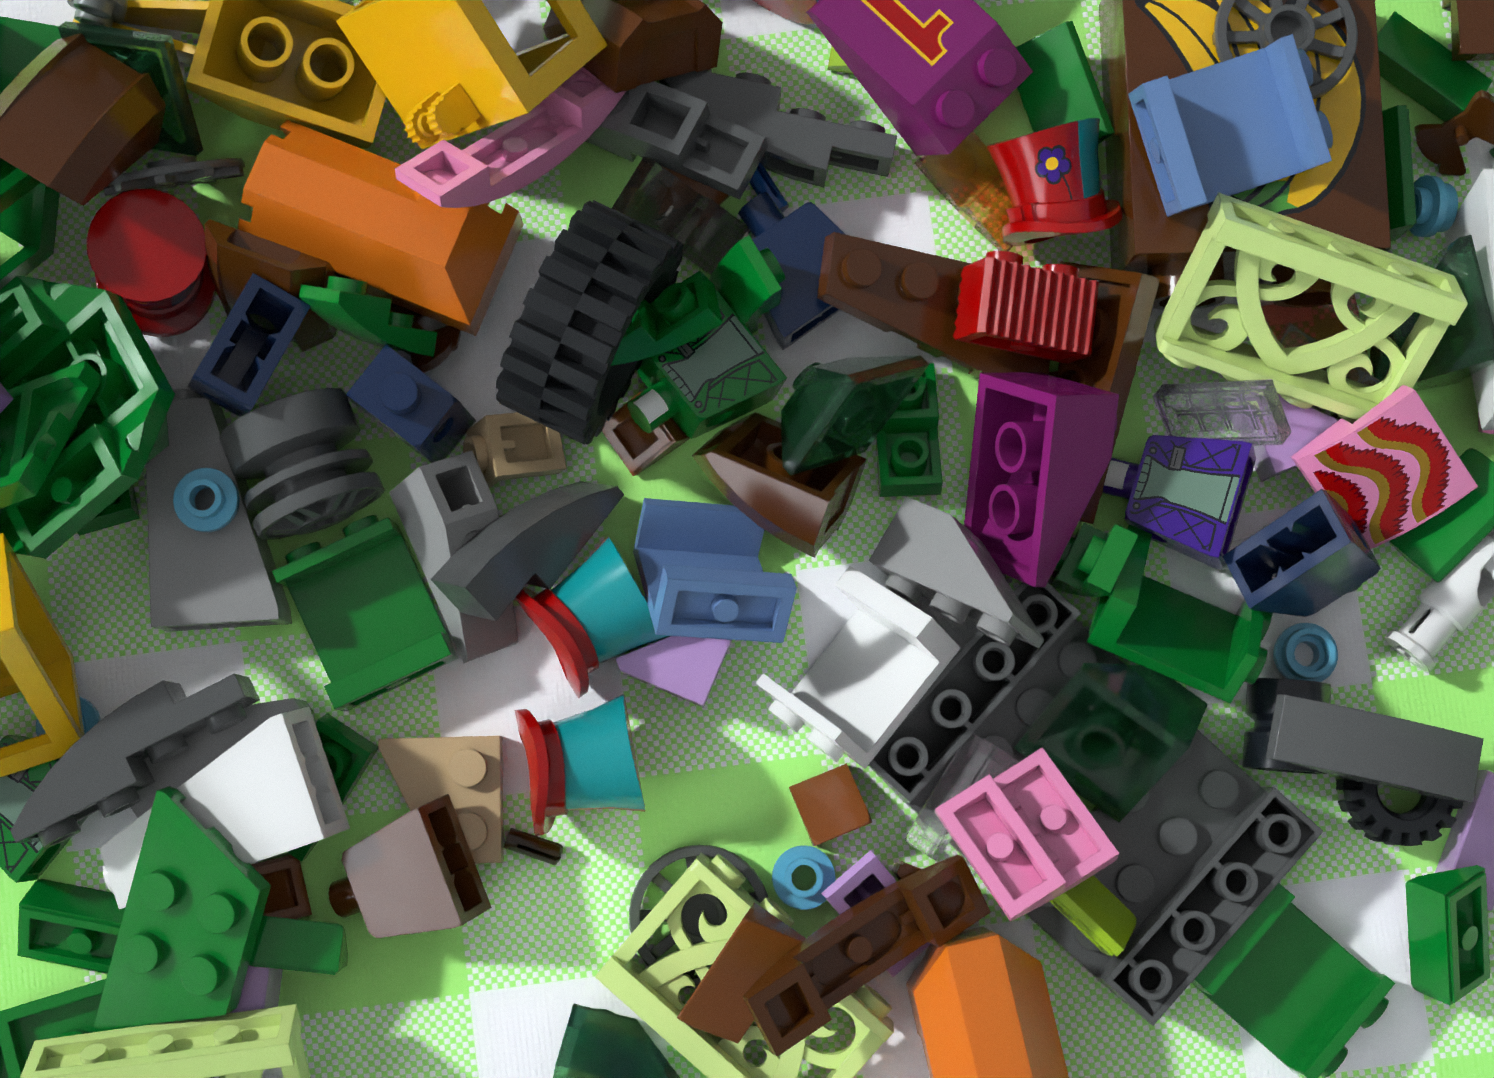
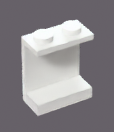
M850 565L834 585L858 608L857 611L791 693L764 673L757 680L756 684L774 699L768 711L786 726L798 733L805 724L812 730L806 739L830 759L837 763L842 755L845 754L866 769L961 647L931 616Z

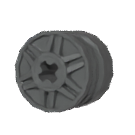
M327 387L309 390L278 399L241 416L222 430L219 440L233 475L240 480L265 478L247 491L243 498L246 508L251 511H262L256 515L252 522L259 538L263 540H276L326 529L346 520L355 512L367 507L384 493L385 489L379 475L375 472H365L373 463L371 454L366 449L340 450L354 440L361 431L349 400L345 396L346 393L341 388Z

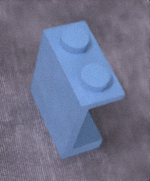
M1293 34L1281 37L1265 48L1169 79L1167 75L1143 83L1128 94L1167 217L1214 202L1218 192L1232 196L1332 161L1329 152L1333 145L1332 130L1325 114L1322 111L1316 110L1309 88L1313 84L1311 62L1302 48L1297 49Z
M644 498L633 554L655 634L783 643L797 587L792 574L763 572L758 555L764 529L734 505Z

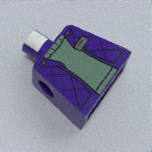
M1152 435L1146 441L1140 464L1111 458L1103 493L1129 500L1124 518L1127 525L1130 524L1151 533L1152 541L1208 566L1224 571L1226 563L1222 556L1230 550L1256 461L1253 444L1235 440Z

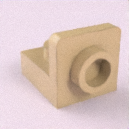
M518 412L484 416L467 430V436L463 442V453L473 451L489 488L503 480L555 475L567 469L560 433Z

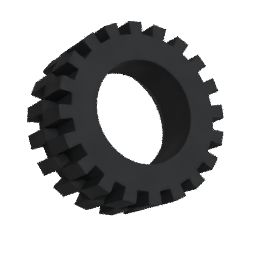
M595 200L593 202H586L582 211L577 210L571 217L568 231L563 229L555 240L553 253L550 257L546 255L538 270L539 278L534 288H529L522 303L525 306L521 317L514 322L509 335L512 341L510 346L503 352L500 367L503 370L496 380V389H498L496 400L500 402L499 404L584 445L590 444L594 436L597 437L601 433L606 420L609 421L615 413L619 399L624 398L631 385L632 376L636 370H639L642 360L611 366L618 347L643 299L645 298L650 304L667 287L676 283L679 273L677 269L683 257L681 252L683 243Z

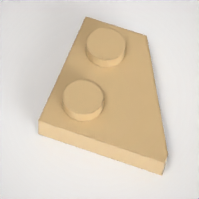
M502 736L378 739V749L410 811L449 794L475 864L504 862Z

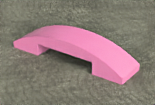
M582 67L529 113L512 119L463 150L443 139L395 168L396 179L444 208L471 207L505 197L536 181L570 156L603 123L626 91L615 93Z

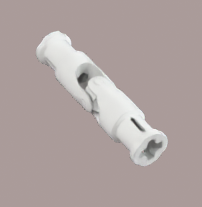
M1494 529L1441 582L1437 583L1432 580L1418 596L1421 604L1398 631L1390 630L1385 635V641L1417 668L1425 672H1431L1436 666L1433 659L1456 631L1464 632L1493 597Z

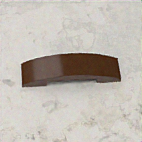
M955 855L889 885L832 919L770 967L743 995V999L770 1051L778 1057L830 1022L832 1018L828 1012L829 1008L927 942L940 947L991 913L965 858Z

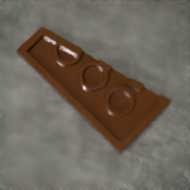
M833 232L825 237L817 293L818 299L886 333L893 331L917 343L916 348L936 358L943 356L969 369L968 374L978 379L980 373L1041 372L1049 375L1050 360L954 339L953 334L956 330L954 322L958 316L956 309L959 305L957 298L961 292L959 288L962 281L961 271L964 266L971 263Z
M1060 261L1059 264L1077 267L1080 270L1079 278L1097 280L1099 288L1091 357L1067 364L1059 362L1058 371L1049 372V375L1119 394L1113 454L1160 279L1138 272ZM1110 462L1080 519L1082 522L1094 523Z

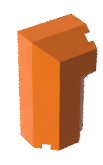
M288 119L280 126L286 135L284 139L271 134L264 141L243 187L241 203L253 207L251 222L239 218V230L327 261L339 277L368 282L366 293L376 297L392 299L391 303L477 336L524 226L520 212L506 203L500 214L488 206L490 202L471 207H440L396 179L395 168L401 164Z
M983 926L964 930L940 947L933 944L928 946L925 956L917 969H914L906 983L917 1034L922 1041L930 1078H1069L1042 963Z

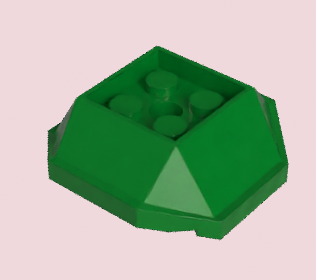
M16 275L0 290V383L6 390L82 361H86L101 375V381L37 495L0 509V533H4L15 554L48 558L136 483L141 476L144 466L169 446L167 412L175 393L123 297L107 290L48 282L43 279Z

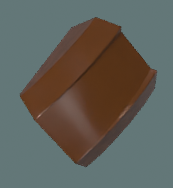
M580 0L607 43V46L583 67L615 93L635 89L639 85L717 67L723 22L700 0ZM551 8L543 27L545 36L549 40L567 33Z
M82 33L57 39L32 60L0 94V158L84 206L159 143L166 104L149 73L140 74L87 42Z
M211 219L205 223V249L208 270L227 317L253 273L301 301L302 299L299 297L301 284L327 288L329 276L339 277L327 261ZM309 308L291 342L297 343L302 352L333 339L338 329L324 321ZM249 314L251 319L259 326L270 330L275 329L274 325L266 318L256 314Z
M756 412L717 432L692 455L708 479L735 507L779 540L813 558L816 557L820 548L832 534L839 530L852 504L867 460L864 457Z

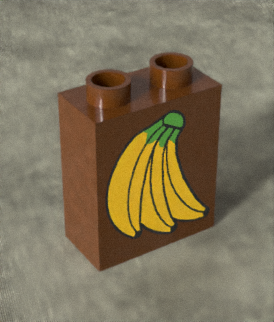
M1101 0L1099 4L1103 103L1115 132L1105 139L1108 199L1119 201L1123 213L1122 220L1117 225L1109 228L1111 269L1138 272L1159 278L1160 282L1153 304L1155 309H1165L1208 222L1207 214L1213 202L1167 217L1128 94L1143 83L1167 75L1169 79L1220 63L1215 45L1212 42V35L1214 33L1217 11L1223 0ZM1248 0L1262 12H1271L1269 0ZM1282 0L1283 5H1285V4H1293V5H1295V3H1296V1H1297V0ZM1310 0L1305 10L1312 18L1335 10L1339 6L1335 0ZM1348 0L1354 12L1358 29V43L1354 60L1346 75L1333 89L1319 99H1313L1316 110L1322 111L1325 114L1332 130L1333 145L1329 149L1332 161L1230 197L1387 252L1391 248L1375 0ZM1232 6L1228 17L1227 31H1255L1259 28L1257 24ZM1345 20L1316 30L1314 38L1345 47L1347 41ZM1229 44L1232 56L1235 58L1259 50L1260 45ZM1310 51L1306 53L1312 66L1323 80L1330 76L1340 63L1339 60ZM1225 246L1208 281H1234L1236 249ZM1280 264L1275 265L1272 268L1271 274L1275 276L1276 281L1272 282V284H1279L1290 280L1294 274V269ZM1319 278L1301 294L1285 300L1273 301V303L1278 306L1292 308L1332 304L1330 294L1332 282ZM1225 296L1207 299L1197 305L1195 309L1218 305L1225 301Z

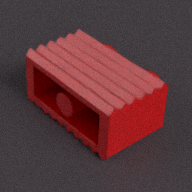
M1009 251L987 252L985 258L963 267L961 271L962 281L959 285L961 292L957 298L959 301L956 309L958 316L954 322L956 330L953 337L955 340L1066 364L1091 357L1099 288L1097 280L1079 278L1080 270L1071 265L1045 264L1042 266V269L1040 267L1023 265L1024 257Z

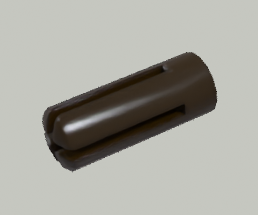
M512 827L504 844L505 849L552 865H557L563 853V846L561 844Z

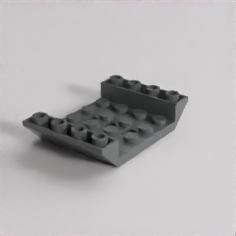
M1022 582L1014 590V593L1044 639L1040 648L1017 638L1013 640L1011 646H1007L978 630L954 656L868 766L909 808L966 860L965 855L935 814V808L988 774L995 778L1043 747L1068 783L1079 776L1093 781L1099 795L1096 806L1089 812L1119 852L1118 859L1094 874V876L1135 915L1137 919L1136 926L1124 950L1117 957L1114 955L1111 957L1102 953L1050 902L1045 903L1026 915L1093 977L1149 1024L1154 1026L1324 831L1275 787H1261L1115 654L1087 643L1089 631L1076 620L1081 612L1049 583H1047L1046 587H1033ZM1119 730L1128 731L1133 734L1138 740L1140 747L1137 760L1127 767L1116 765L1110 759L1107 752L1109 738Z

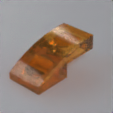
M974 131L950 154L921 155L914 162L943 197L999 251H1009L1013 247L1005 244L1002 237V227L1010 223L1006 209L1013 208V205L988 148Z

